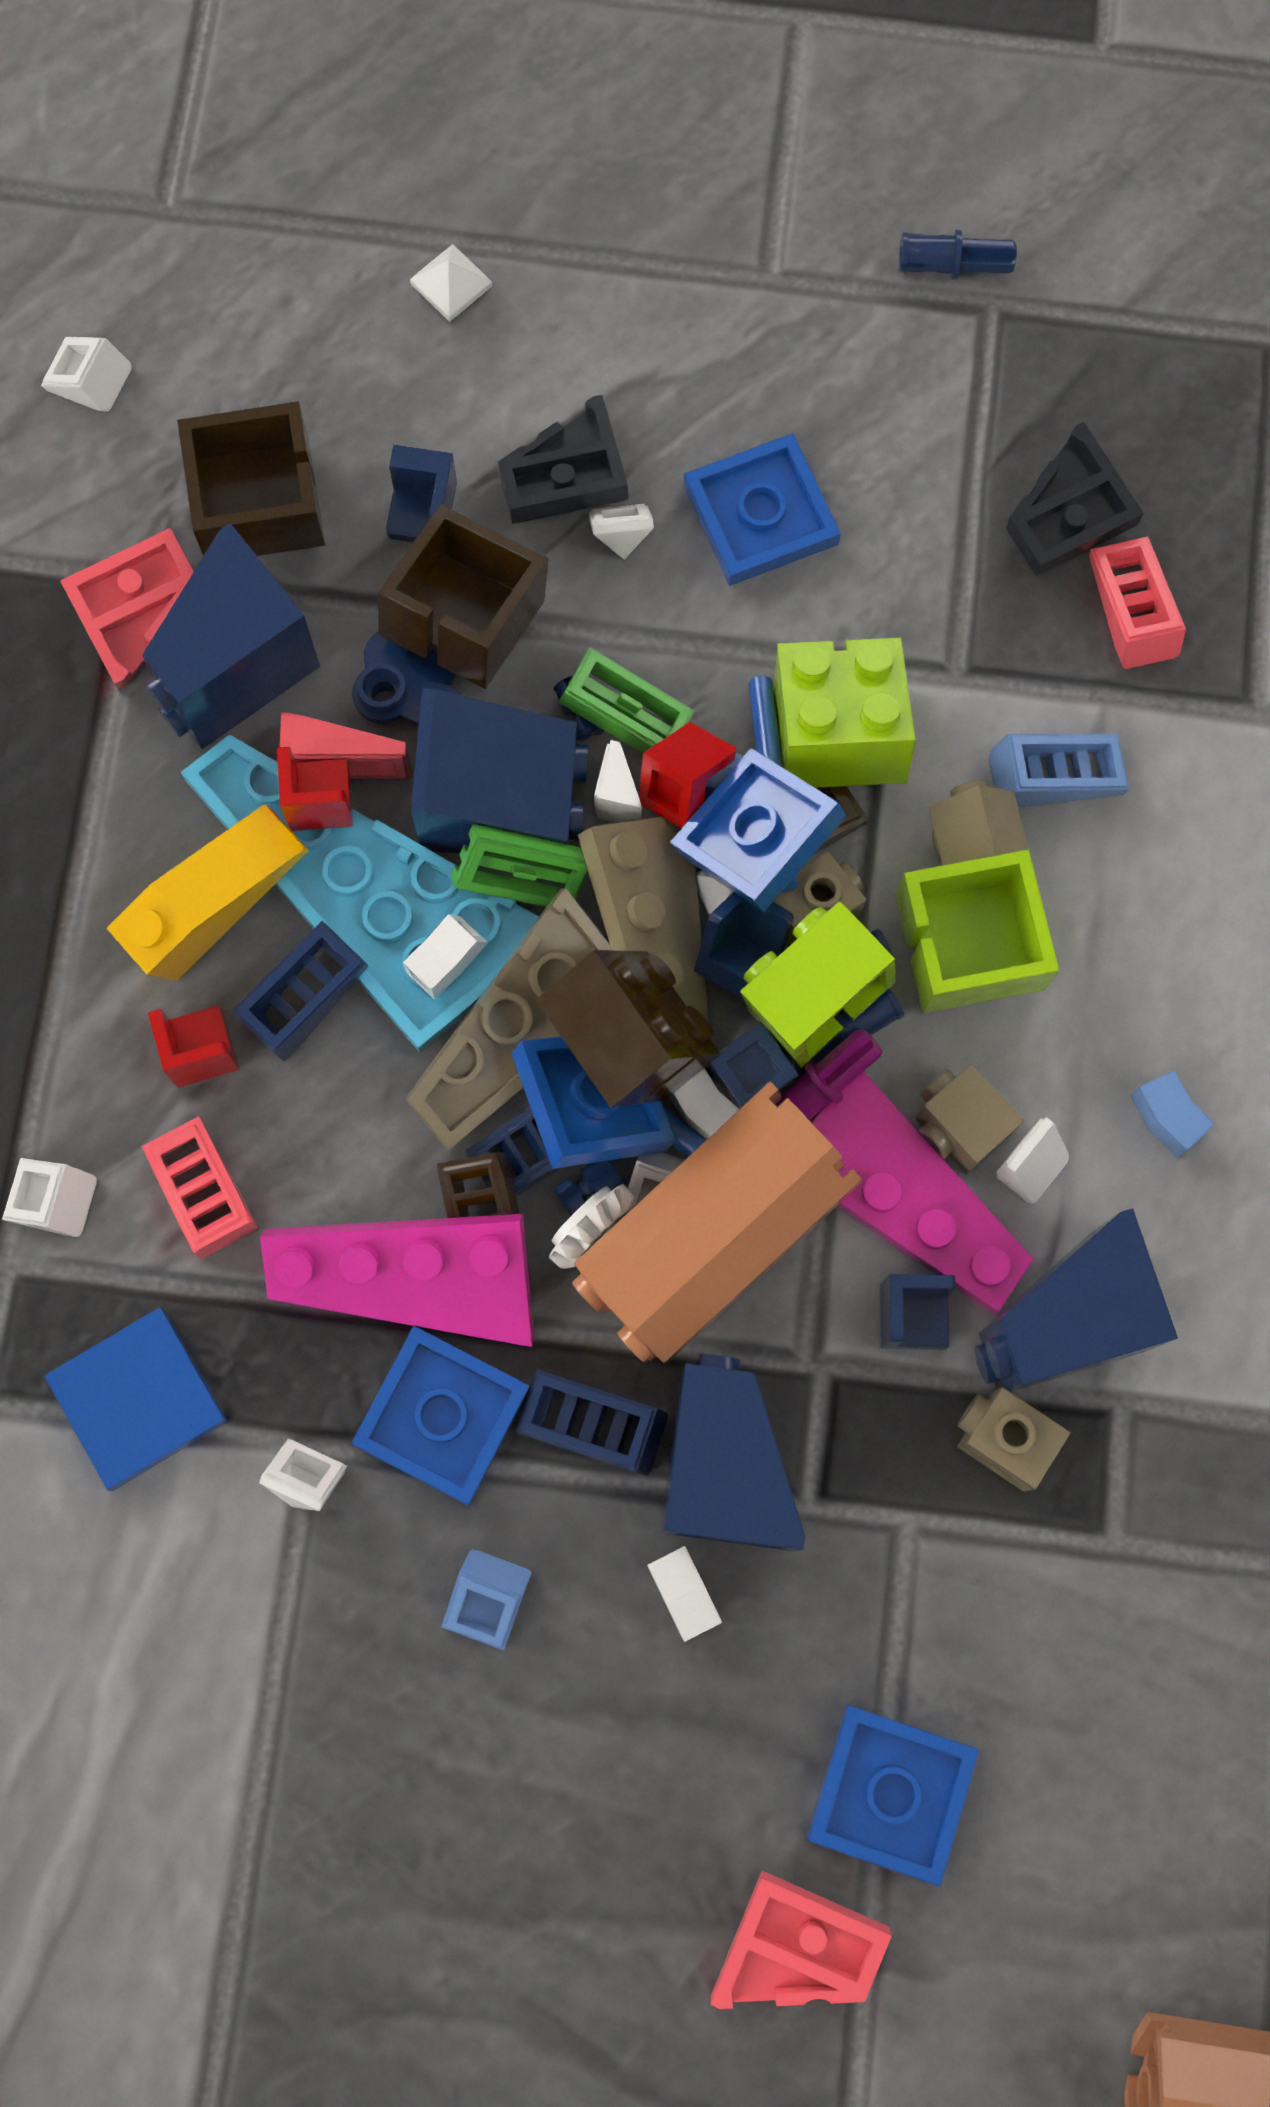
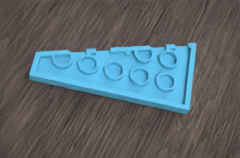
M232 735L226 736L181 771L187 784L227 830L264 804L269 805L288 826L280 807L277 761ZM352 809L353 826L292 831L309 851L275 886L312 929L323 921L368 964V968L357 981L420 1054L466 1017L539 918L536 914L516 904L515 900L455 888L451 878L455 864L379 820L373 821ZM448 914L461 916L488 943L467 968L434 1000L406 973L403 962L431 935Z

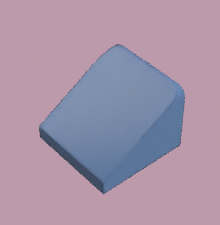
M470 1550L459 1571L441 1627L504 1651L527 1589L531 1571L484 1552Z

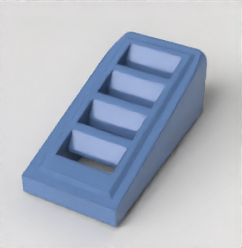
M1007 734L989 754L994 787L1014 791L1018 807L1124 795L1129 791L1118 734ZM1088 754H1096L1100 778L1092 777ZM1067 756H1071L1074 778H1069L1066 763ZM1040 759H1046L1049 778L1043 777Z

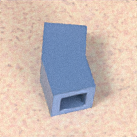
M1175 1070L1140 1086L1131 1094L1148 1130L1177 1158L1187 1152L1215 1124L1190 1100Z

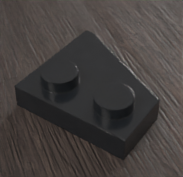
M603 395L593 396L585 402L586 412L566 426L562 427L558 422H555L540 432L533 443L527 446H520L498 461L500 479L512 524L629 500L628 483Z
M1085 422L1076 425L1056 458L1049 462L1038 477L1036 485L1029 495H1025L1011 514L1006 530L1035 576H1038L1137 526L1144 513Z

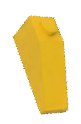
M264 804L151 883L106 929L147 975L178 981L309 849L272 808Z

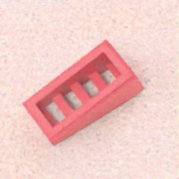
M1149 537L1090 549L1089 559L1113 643L1122 667L1130 669L1178 657L1181 653L1186 628ZM1140 565L1141 568L1140 571L1114 576L1113 570ZM1147 588V590L1123 596L1121 594L1126 591ZM1149 610H1153L1154 612L1151 614H1146L1133 618L1130 617L1131 614H1136Z
M287 712L281 713L280 747L290 746L296 763L347 759L350 779H407V777H411V763L406 742Z
M199 1116L142 1146L193 1253L201 1260L259 1229ZM196 1139L200 1147L199 1150L169 1166L167 1165L163 1155ZM207 1161L211 1170L178 1186L174 1179L175 1177ZM216 1182L221 1189L220 1192L189 1207L185 1200L186 1198ZM228 1203L232 1211L231 1213L200 1228L196 1221L198 1218Z

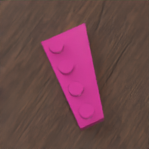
M862 1072L841 1091L843 1100L838 1104L832 1101L819 1112L812 1122L842 1155L843 1158L840 1161L844 1166L838 1173L844 1177L850 1170L854 1169L862 1178V1183L837 1207L935 1275H955V1288L993 1315L997 1314L1034 1259L874 1082Z
M523 1214L266 1229L260 1236L267 1299L523 1346H533L535 1331Z

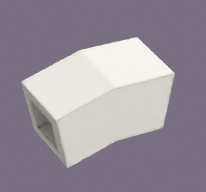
M448 914L403 964L406 973L435 1000L467 968L488 942L461 916Z
M705 1068L669 1096L683 1121L706 1140L740 1110L717 1090Z
M685 1546L647 1565L684 1642L722 1623Z

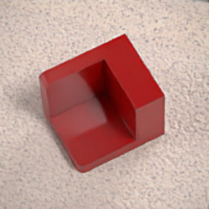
M688 722L643 753L638 792L641 805L682 829L704 803L707 780L735 761L736 747L692 722Z
M290 746L277 747L280 807L291 831L353 826L350 770L347 759L296 763Z
M219 1005L173 1019H169L161 1008L148 1012L163 1071L178 1088L239 1070L225 1016Z

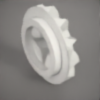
M624 1184L617 1186L613 1190L606 1186L595 1193L554 1235L552 1243L555 1247L550 1253L549 1258L559 1268L575 1267L574 1263L633 1209L635 1201L633 1194Z

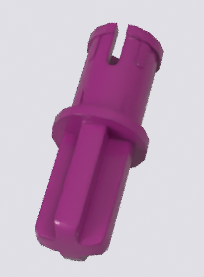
M855 1030L817 1065L812 1061L806 1063L804 1066L806 1072L787 1090L781 1093L782 1098L775 1105L778 1107L788 1098L808 1120L812 1119L832 1101L838 1104L843 1100L841 1091L881 1057L883 1051L880 1045L866 1030Z

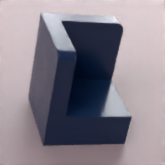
M393 445L389 469L394 490L386 525L387 536L390 539L414 542L440 504L450 509L453 507L457 486L453 453Z
M733 892L710 914L707 920L694 971L743 999L740 991L748 984L743 979L745 973L766 953L773 951L779 956L784 952L794 915L774 902L763 913Z
M762 1022L720 1050L719 1053L721 1055L707 1065L713 1075L717 1074L740 1109L769 1082L776 1088L781 1089L799 1076Z
M889 1274L880 1284L881 1349L946 1350L949 1348L948 1295L955 1290V1275Z

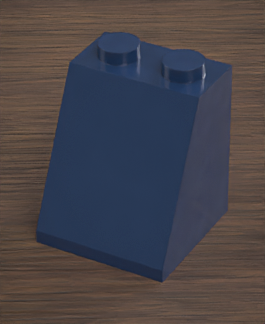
M231 523L219 530L142 654L152 675V678L145 682V685L159 704L157 709L179 738L188 732L201 749H204L320 667L305 616Z
M422 688L411 812L419 844L432 852L460 854L463 845L469 846L471 842L468 833L472 824L570 845V840L579 841L578 834L583 832L584 804L573 803L575 782L587 781L589 745L577 744V722L436 689Z
M1133 1208L1119 1212L1092 1231L978 1333L982 1344L975 1346V1356L980 1373L986 1384L994 1382L996 1389L1003 1387L1009 1392H1013L1137 1355L1178 1339Z
M700 1354L697 1365L686 1363L681 1375L661 1533L787 1551L804 1550L805 1533L755 1373L739 1371L740 1359L721 1355Z

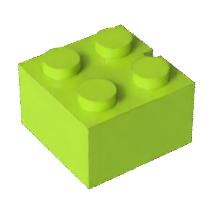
M901 638L845 640V647L842 651H834L833 641L777 644L773 690L784 769L814 788L907 783L916 739Z
M1029 849L903 874L894 897L907 949L916 947L910 959V964L922 1014L1044 991L1059 972Z
M841 901L837 902L828 912L820 906L809 913L792 933L797 938L795 942L779 956L773 951L766 953L749 968L743 977L748 984L740 993L749 1013L759 1023L762 1022L772 1038L800 1068L844 1030L834 1018L836 1014L843 1009L854 1021L896 983L895 958Z

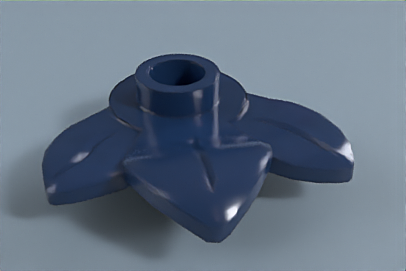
M379 631L366 643L364 648L365 669L356 679L352 690V697L357 711L368 721L387 724L402 718L419 726L422 688L462 695L450 686L456 674L437 665V652L432 651L429 657L425 659L380 636ZM382 691H389L394 694V697L386 701L374 700V697Z

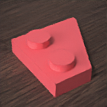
M171 528L60 581L118 690L127 686L145 661L142 654L194 572Z
M761 1871L712 1991L710 2005L718 2009H733V2002L776 2000V2006L805 2005L813 1999H824L831 2004L865 2002L892 1937L891 1929L885 1924L765 1871Z

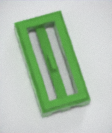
M591 647L582 657L577 670L568 683V687L558 702L642 754L687 724L694 713V710ZM589 674L594 675L595 677L604 681L608 685L622 692L621 695H618L617 693L598 683L594 679L590 678ZM642 705L673 724L672 727L641 709Z
M472 824L468 833L471 842L469 846L463 845L460 852L462 863L460 866H454L451 878L454 887L457 889L547 907L561 887L532 881L540 878L566 884L564 888L576 900L588 874V869L581 847ZM478 866L507 871L513 873V876L517 878L480 871L477 868Z

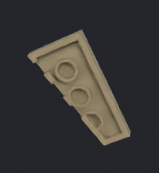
M663 817L593 826L578 834L611 950L648 951L649 954L653 953L660 957L674 974L676 984L673 985V988L686 1006L689 1005L697 1009L709 1023L705 977L694 971L702 942L695 865L679 855L670 843L681 828Z
M566 888L559 889L405 1098L431 1132L448 1150L523 1088L511 1054L520 1041L560 1036L536 999L593 950H611L608 941Z

